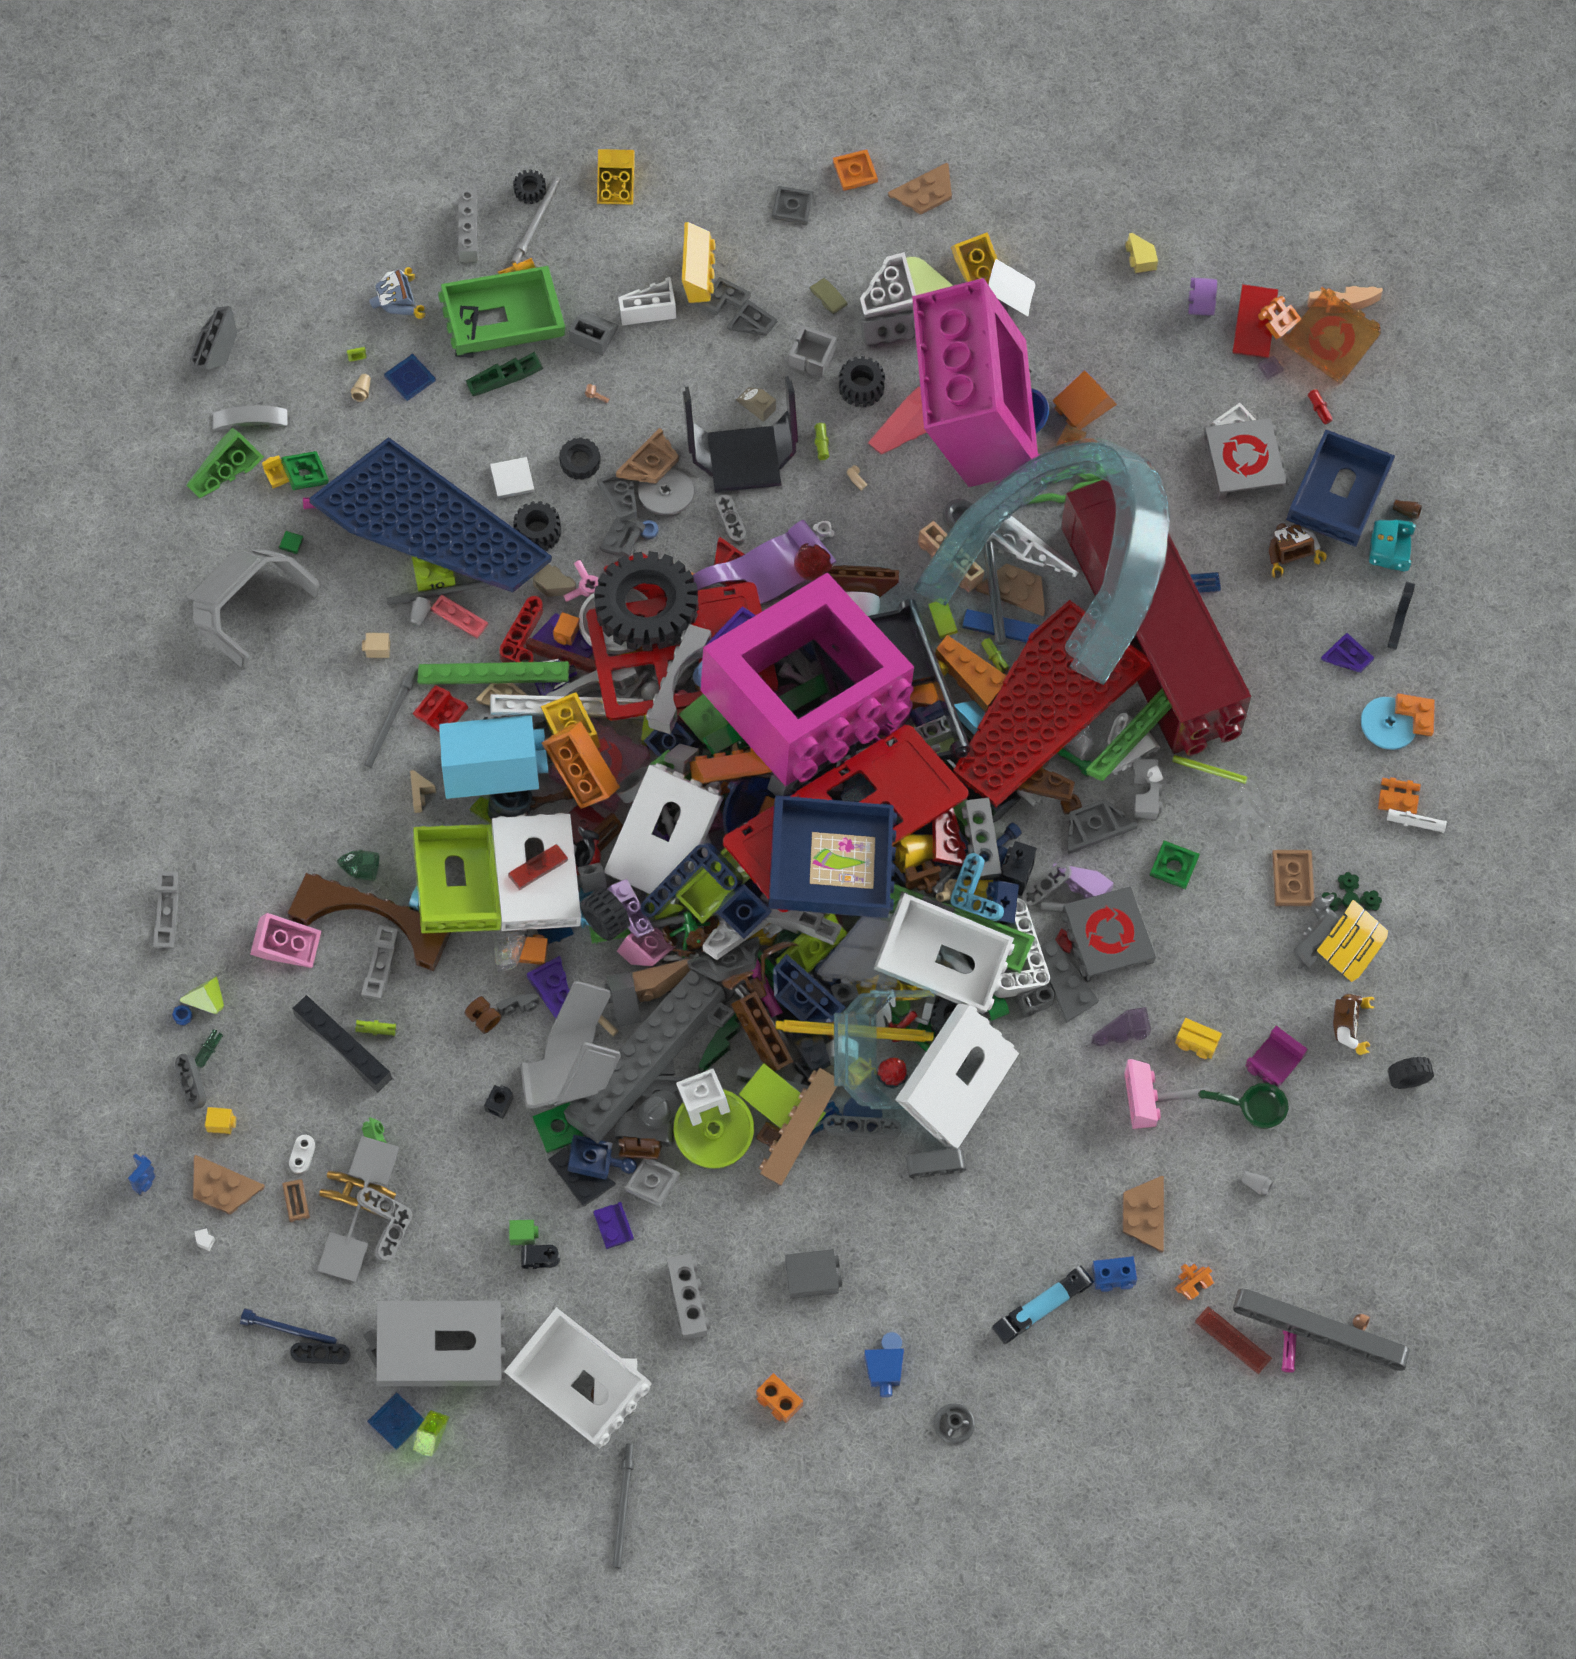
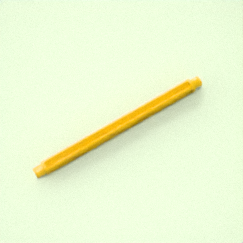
M793 1020L775 1022L776 1030H783V1032L919 1042L933 1041L934 1037L933 1032H926V1030Z

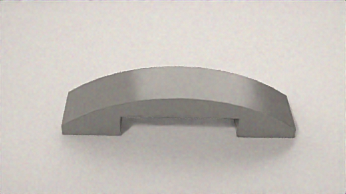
M240 406L213 413V431L231 430L234 426L269 425V428L288 427L287 409L279 407Z
M158 871V903L153 947L174 948L178 912L179 873Z
M379 925L367 977H365L361 996L381 1000L395 952L398 936L397 928Z

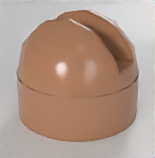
M1364 1314L1356 1315L1353 1319L1354 1327L1365 1331L1370 1317Z

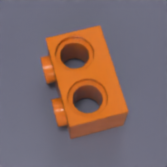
M774 1373L756 1390L757 1401L763 1407L768 1406L772 1409L771 1413L778 1421L783 1420L787 1423L803 1406V1400ZM768 1389H774L777 1393L770 1397L765 1392ZM783 1403H789L791 1408L783 1410L780 1406Z

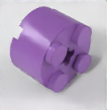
M1191 277L1190 288H1193V290L1189 291V302L1192 303H1189L1188 314L1214 315L1217 280Z

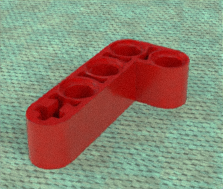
M531 596L525 601L499 648L500 659L503 663L521 662L525 659L529 660V662H534L532 652L525 649L524 646L543 614L542 600L539 597ZM525 621L530 622L527 625L522 624ZM521 637L519 640H514L513 638ZM506 652H511V653H512L511 655H508V656L505 655Z

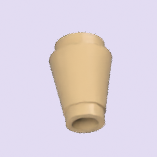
M361 374L351 389V396L354 400L363 402L368 398L371 380L369 375Z

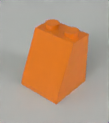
M1085 370L1052 400L1056 405L1054 409L1061 416L1065 414L1068 418L1066 422L1072 428L1077 427L1079 430L1117 405Z

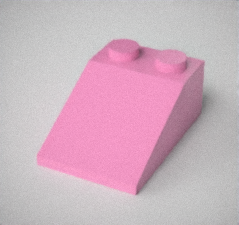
M266 913L259 918L250 955L266 960L312 968L321 931Z

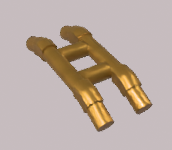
M328 1171L327 1178L346 1183L342 1194L334 1190L321 1189L319 1196L357 1207V1199L350 1197L354 1186L363 1189L365 1181L342 1172ZM373 1183L368 1185L369 1188H373L393 1200L396 1196L395 1192L381 1185ZM369 1193L365 1194L364 1201L370 1200ZM361 1206V1209L366 1210L367 1212H370L372 1214L378 1215L370 1211L369 1209Z

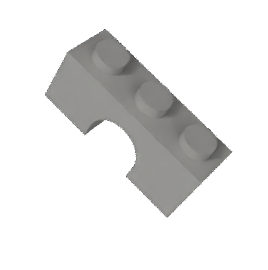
M1135 759L1134 784H1143L1149 791L1145 794H1135L1134 819L1157 820L1158 814L1162 813V802H1159V796L1162 795V784H1159V781L1152 782L1149 780L1150 777H1147L1148 770L1156 765L1158 766L1157 759Z

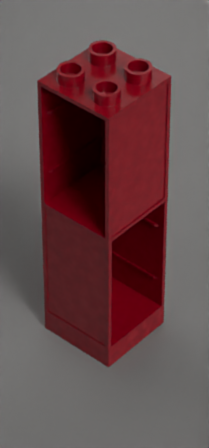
M1136 468L1067 492L1061 529L1111 630L1144 654L1152 666V669L1137 681L1147 702L1149 703L1163 688L1172 706L1158 721V725L1173 755L1184 750L1188 756L1198 754L1206 749L1208 741L1218 737L1224 743L1238 738L1242 734V728L1252 696Z

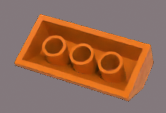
M581 721L564 728L542 742L580 809L609 798L620 788Z
M752 748L748 753H744L743 750L732 751V755L725 756V752L713 754L714 758L707 759V755L695 757L696 761L689 762L692 779L702 784L772 773Z

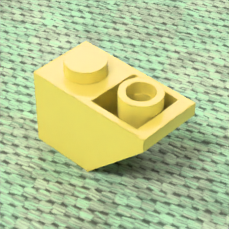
M1129 233L1128 241L1125 242L1126 251L1131 254L1129 262L1130 266L1134 267L1135 273L1157 270L1158 259L1154 245L1134 233Z

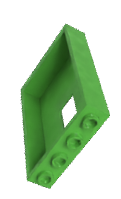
M548 266L441 284V291L438 292L440 303L443 302L444 307H442L443 316L448 319L446 323L447 331L452 334V338H450L452 349H456L457 355L565 336V324ZM460 305L479 307L478 311L504 307L508 321L476 326L475 340H471L473 323L465 325L464 320L470 319L474 310L464 309L461 320L459 314Z

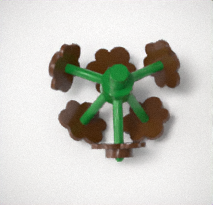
M691 911L684 912L685 922H683V926L675 931L670 929L669 926H665L662 928L663 938L674 947L678 942L676 935L685 930L684 941L681 943L683 950L673 949V951L678 952V956H681L683 959L685 957L690 958V954L695 955V952L691 951L701 949L708 938V934H711L718 927V921L715 919V916L710 917L702 924L693 919Z

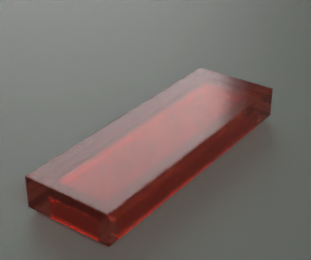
M555 844L510 871L508 877L521 890L566 863L568 857Z

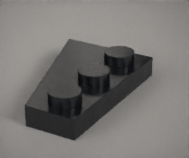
M563 1148L548 1159L582 1207L616 1185L608 1177L605 1180L567 1171L570 1151L566 1148Z

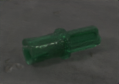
M212 1029L206 1042L201 1044L202 1048L195 1058L198 1067L203 1068L212 1053L216 1052L215 1048L224 1036L219 1032L214 1039L217 1034L215 1029Z

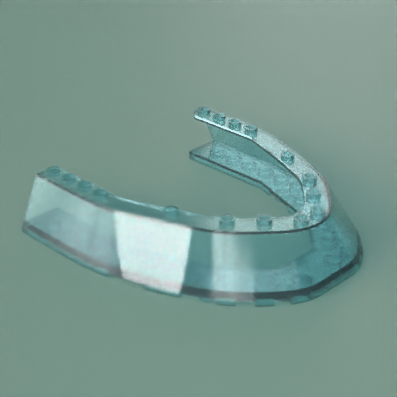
M1086 438L1052 447L1033 456L992 486L957 520L913 590L946 606L991 534L1001 527V523L1009 519L1020 507L1027 505L1052 482H1060L1080 473H1091L1110 482L1116 502V522L1112 547L1102 588L1067 641L1065 650L1068 655L1074 658L1070 665L1071 669L1104 685L1141 626L1153 601L1152 598L1166 559L1170 509L1161 477L1155 466L1148 459L1109 440Z

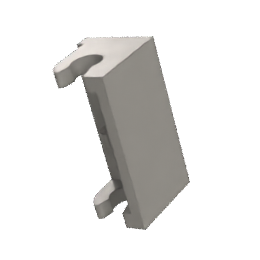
M683 744L677 745L665 755L664 761L674 765V769L667 767V771L671 773L677 771L685 776L691 772L689 762L696 761L695 757H698L699 749Z

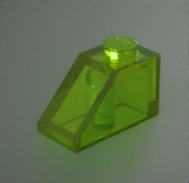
M430 1410L417 1430L413 1451L432 1457L439 1446L450 1416Z

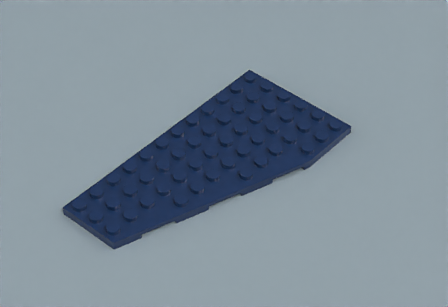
M389 437L309 498L310 504L351 534L512 593L552 561L550 554Z

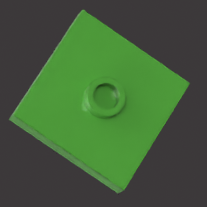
M704 694L679 713L680 717L703 744L705 743L703 741L704 737L729 723Z

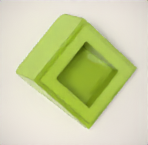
M365 347L346 350L350 362L367 358Z

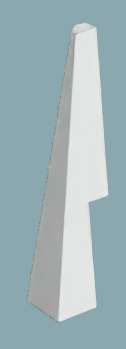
M1007 512L986 539V541L993 542V547L999 549V553L1004 554L1006 551L1015 554L1017 559L1042 567L1046 564L1055 567L1054 571L1057 572L1061 570L1071 572L1072 577H1076L1080 571Z

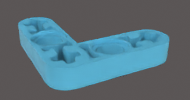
M971 853L964 860L951 895V903L962 910L997 921L1003 916V907L996 902L974 895L984 867V859L976 853ZM972 860H976L978 862L977 865L971 864ZM967 876H970L972 879L969 886H965L963 883ZM958 897L964 898L963 902L957 901ZM980 900L981 907L975 911L973 904L975 901ZM987 907L996 909V914L986 911Z

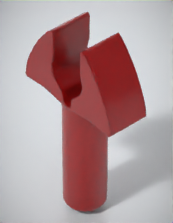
M911 1011L899 1024H893L890 1021L888 1028L905 1029L918 1017V1014L915 1011ZM892 1040V1042L902 1041V1040Z

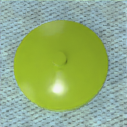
M724 1089L723 1092L726 1096L730 1112L721 1115L718 1106L699 1113L702 1122L693 1126L683 1102L675 1116L673 1131L679 1150L690 1162L703 1168L719 1169L734 1164L744 1156L753 1139L754 1122L748 1106L740 1097Z

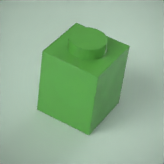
M509 1220L510 1245H535V1238H539V1228L535 1226L534 1220Z

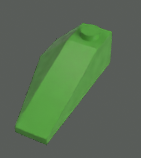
M232 427L218 442L186 486L199 498H202L218 489L222 482L228 479L231 482L236 479L235 475L242 471L245 473L251 471L264 456Z

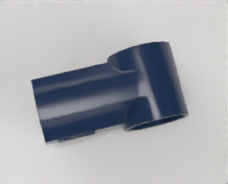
M939 700L927 707H918L910 713L915 727L945 716Z

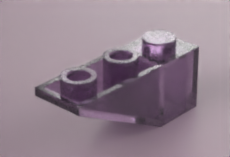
M1147 1008L1126 1010L1093 1034L1091 1045L1104 1046L1110 1041L1123 1043L1129 1038H1135L1136 1040L1147 1038L1151 1031Z

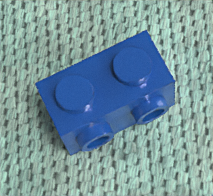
M1134 1256L1093 1261L1092 1270L1095 1290L1101 1289L1102 1292H1108L1115 1287H1121V1289L1126 1290L1136 1285L1137 1275Z

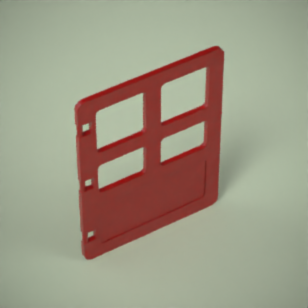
M745 582L727 587L721 586L698 590V616L695 623L691 622V624L710 630L712 639L742 606L755 615L761 613L762 609L756 585L753 582ZM735 590V594L724 596V592ZM663 596L626 603V606L636 616L653 617L664 610L667 597ZM595 608L590 609L586 613V619L607 719L615 721L647 715L649 708L652 709L654 705L653 700L625 705L617 703L611 672L653 664L660 690L661 680L668 673V662L674 660L675 649L680 645L659 650L657 644H652V651H641L610 657L607 654L602 626H599ZM774 664L757 674L762 675V680L773 692H776L778 680ZM701 691L682 695L674 693L673 701L676 709L686 708L703 693Z

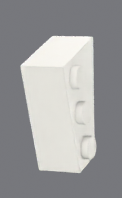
M671 277L665 278V281L659 284H650L649 288L642 291L638 289L618 297L622 326L676 319V306Z

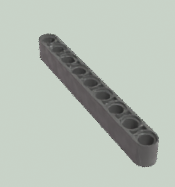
M1242 1288L1237 1291L1233 1311L1237 1314L1393 1370L1403 1371L1406 1368L1410 1349L1405 1345Z

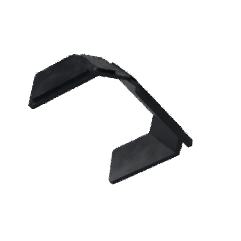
M789 376L785 377L787 411L774 426L706 432L693 422L689 386L685 387V391H683V404L689 454H692L693 464L709 476H713L715 493L782 486L779 470L795 455L796 443H798L795 391Z

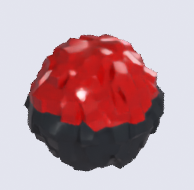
M891 1057L882 1061L876 1072L878 1081L885 1087L892 1089L904 1084L908 1079L906 1064L899 1058Z

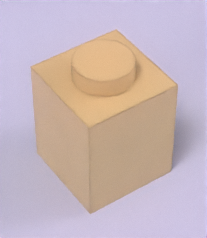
M366 633V640H362V651L366 652L367 658H389V633Z

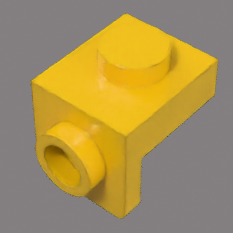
M279 456L269 457L262 462L264 473L272 489L289 482Z

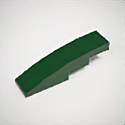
M534 351L519 360L515 357L501 366L497 363L465 381L474 397L520 381L544 368Z
M736 1013L723 1027L716 1031L698 1065L699 1073L705 1072L731 1050L729 1040L740 1032V1025L738 1024L740 1020Z

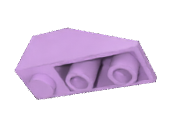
M1069 866L1071 868V876L1065 883L1068 884V887L1074 893L1079 892L1082 894L1084 899L1112 891L1114 883L1098 871ZM1059 868V874L1054 876L1055 879L1059 876L1065 877L1064 872L1066 871V868Z
M627 879L613 884L607 889L619 899L626 909L630 920L628 929L637 938L654 931L648 917L642 914L641 904Z

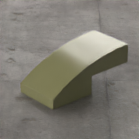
M825 278L810 286L811 292L822 301V305L832 314L848 305L838 290Z

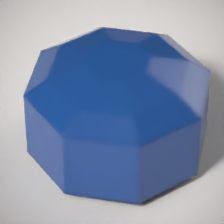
M179 1005L174 1008L172 1016L176 1024L184 1026L191 1022L193 1014L189 1006Z

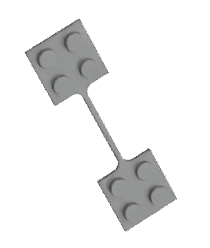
M361 1136L349 1175L364 1179L363 1189L367 1188L371 1182L388 1185L400 1147ZM359 1203L349 1233L345 1236L332 1232L329 1233L317 1271L349 1281H357L369 1244L354 1239L352 1235L361 1209Z

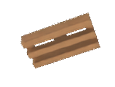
M299 1179L282 1183L289 1221L294 1222L295 1220L299 1221L304 1218H310L303 1180ZM298 1184L300 1187L305 1212L303 1214H301L297 1191L295 1186ZM289 1186H291L297 1213V1215L294 1216L292 1213L287 1188Z

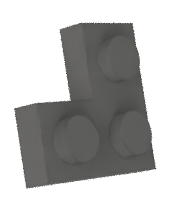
M719 277L713 285L714 293L711 294V300L702 302L701 308L715 315L719 313L726 302L741 309L751 297V292Z

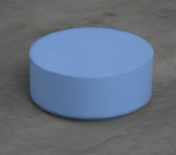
M651 520L642 522L646 528L640 535L645 539L655 538L658 534L657 524Z
M894 1332L885 1334L882 1338V1348L901 1349V1337Z

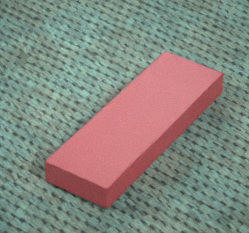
M442 594L431 607V611L476 639L488 626V622Z

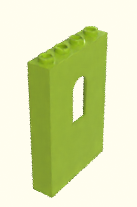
M491 824L413 827V848L421 933L500 930L501 910ZM457 856L463 860L466 886L447 887L444 862L448 857Z

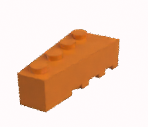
M946 635L935 651L938 661L946 664L948 674L952 675L957 684L970 695L969 697L987 712L1003 686L1006 675L949 635Z

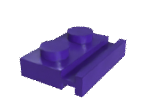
M621 1202L593 1211L606 1249L634 1240Z

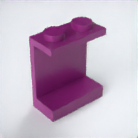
M1276 1025L1268 1039L1253 1057L1247 1059L1245 1066L1249 1073L1254 1076L1258 1075L1263 1079L1264 1083H1269L1279 1088L1305 1057L1308 1049Z

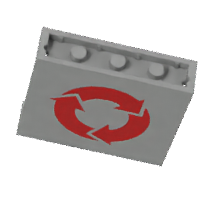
M1271 418L1205 427L1204 440L1218 500L1226 499L1228 492L1278 485L1281 491H1284L1285 485L1288 484V476L1283 471L1284 459L1279 455L1280 443L1276 441V426L1272 425Z

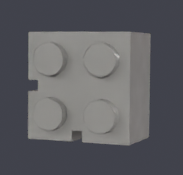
M802 325L796 342H794L789 353L788 366L801 371L807 369V373L823 378L836 350L837 337Z

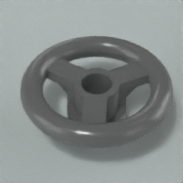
M952 1403L943 1406L937 1412L934 1427L942 1440L951 1444H959L972 1436L975 1430V1418L972 1412L964 1405ZM950 1410L962 1411L966 1414L968 1420H964L960 1413L951 1412ZM944 1414L947 1417V1425L949 1426L946 1434L942 1431L940 1425ZM957 1420L959 1424L953 1425L951 1421ZM961 1427H969L963 1436L952 1437L955 1430Z

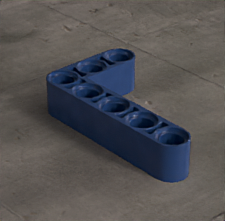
M712 844L697 845L642 902L641 912L647 917L662 913L677 897L676 895L704 868L725 890H733L741 886L743 877ZM703 847L708 851L706 858L702 855ZM690 861H692L695 866L693 871H691L688 867ZM716 862L721 864L720 872L715 869ZM677 875L681 877L680 885L675 881ZM730 876L734 877L735 884L733 886L730 885L728 881ZM663 889H666L668 892L667 899L662 895ZM650 903H653L655 906L654 912H651L649 909Z

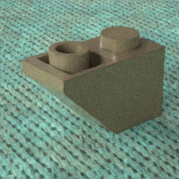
M550 564L546 565L533 577V586L547 597L563 596L576 589V582L571 577L564 576L558 567H552Z

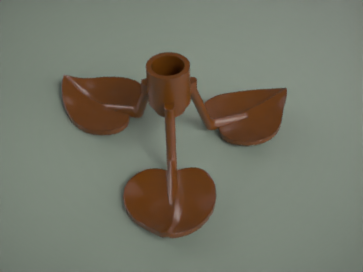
M782 942L764 950L761 955V980L758 977L748 979L747 977L754 973L753 971H747L722 980V985L732 990L737 983L744 979L750 994L756 991L759 998L765 997L767 995L764 984L767 983L765 980V958L785 947L798 946V944Z

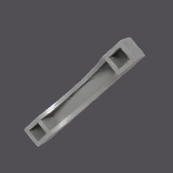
M689 624L687 631H683L681 644L676 647L674 652L675 658L673 662H669L667 676L662 678L660 683L661 689L659 693L655 694L653 699L654 705L647 712L646 719L648 720L649 728L671 734L677 721V709L673 701L676 684L683 672L695 661L703 657V647L711 640L710 630Z
M634 667L611 672L614 688L617 690L628 688L639 682ZM597 669L590 674L582 675L572 683L564 684L561 688L551 691L545 696L565 697L577 692L578 696H581L591 691L601 690ZM532 716L535 729L549 727L545 716Z

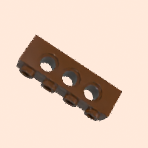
M756 991L731 1004L762 1063L775 1072L793 1062Z

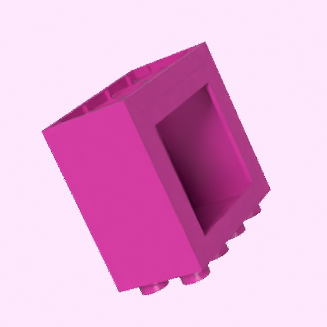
M981 278L912 296L925 431L968 487L1039 471L1026 339L985 279Z
M826 573L704 646L701 692L777 778L787 786L797 779L800 782L809 780L817 772L818 766L827 760L831 763L838 762L847 754L849 747L858 741L862 744L870 742L879 733L880 727L888 722H891L893 725L902 722L910 713L909 700L910 694L913 691L914 666L837 582ZM814 639L855 685L802 718L797 719L757 673Z

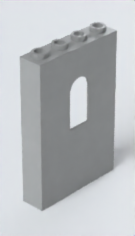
M377 1301L376 1386L501 1385V1379H505V1367H501V1359H505V1347H501V1339H505V1327H501V1320L505 1318V1308L501 1307V1301ZM435 1331H469L474 1334L476 1344L470 1350L435 1351Z

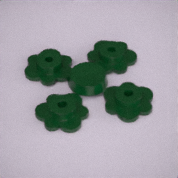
M1346 872L1345 875L1338 877L1339 888L1341 890L1345 889L1347 893L1341 900V898L1337 897L1336 893L1332 892L1334 900L1329 905V909L1337 911L1338 906L1342 903L1348 908L1352 900L1364 905L1366 910L1372 909L1377 911L1380 908L1382 898L1379 897L1377 891L1372 890L1370 893L1365 891L1360 900L1359 896L1353 892L1354 889L1359 888V877L1357 875H1351L1350 872ZM1324 892L1322 894V897L1325 898L1326 896L1330 895V893Z

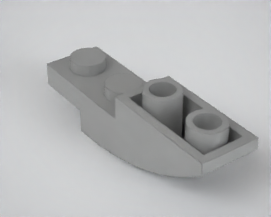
M771 909L772 912L764 919V921L796 934L800 931L832 945L841 931V925L823 918V914L818 912L793 910L780 912L777 909Z

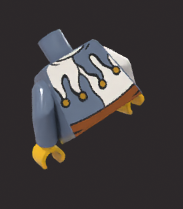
M407 267L404 272L399 269L387 272L375 286L377 296L370 299L371 306L374 309L381 306L386 312L391 314H415V317L418 319L424 318L425 313L418 312L424 311V306L418 305L416 308L413 307L415 302L409 282L415 279V274H411L412 269Z

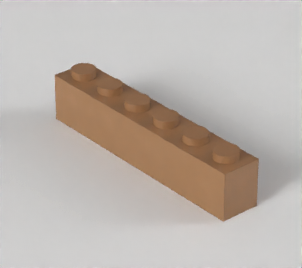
M819 1068L818 1072L815 1070L812 1072L808 1080L811 1082L808 1090L803 1088L798 1097L801 1099L799 1106H793L788 1115L792 1117L790 1122L783 1124L779 1131V1134L782 1135L778 1142L774 1140L769 1149L772 1154L769 1159L764 1158L759 1167L762 1170L760 1175L780 1186L840 1082V1079Z

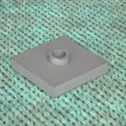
M643 1158L627 1183L625 1191L661 1207L680 1177V1172L652 1159Z

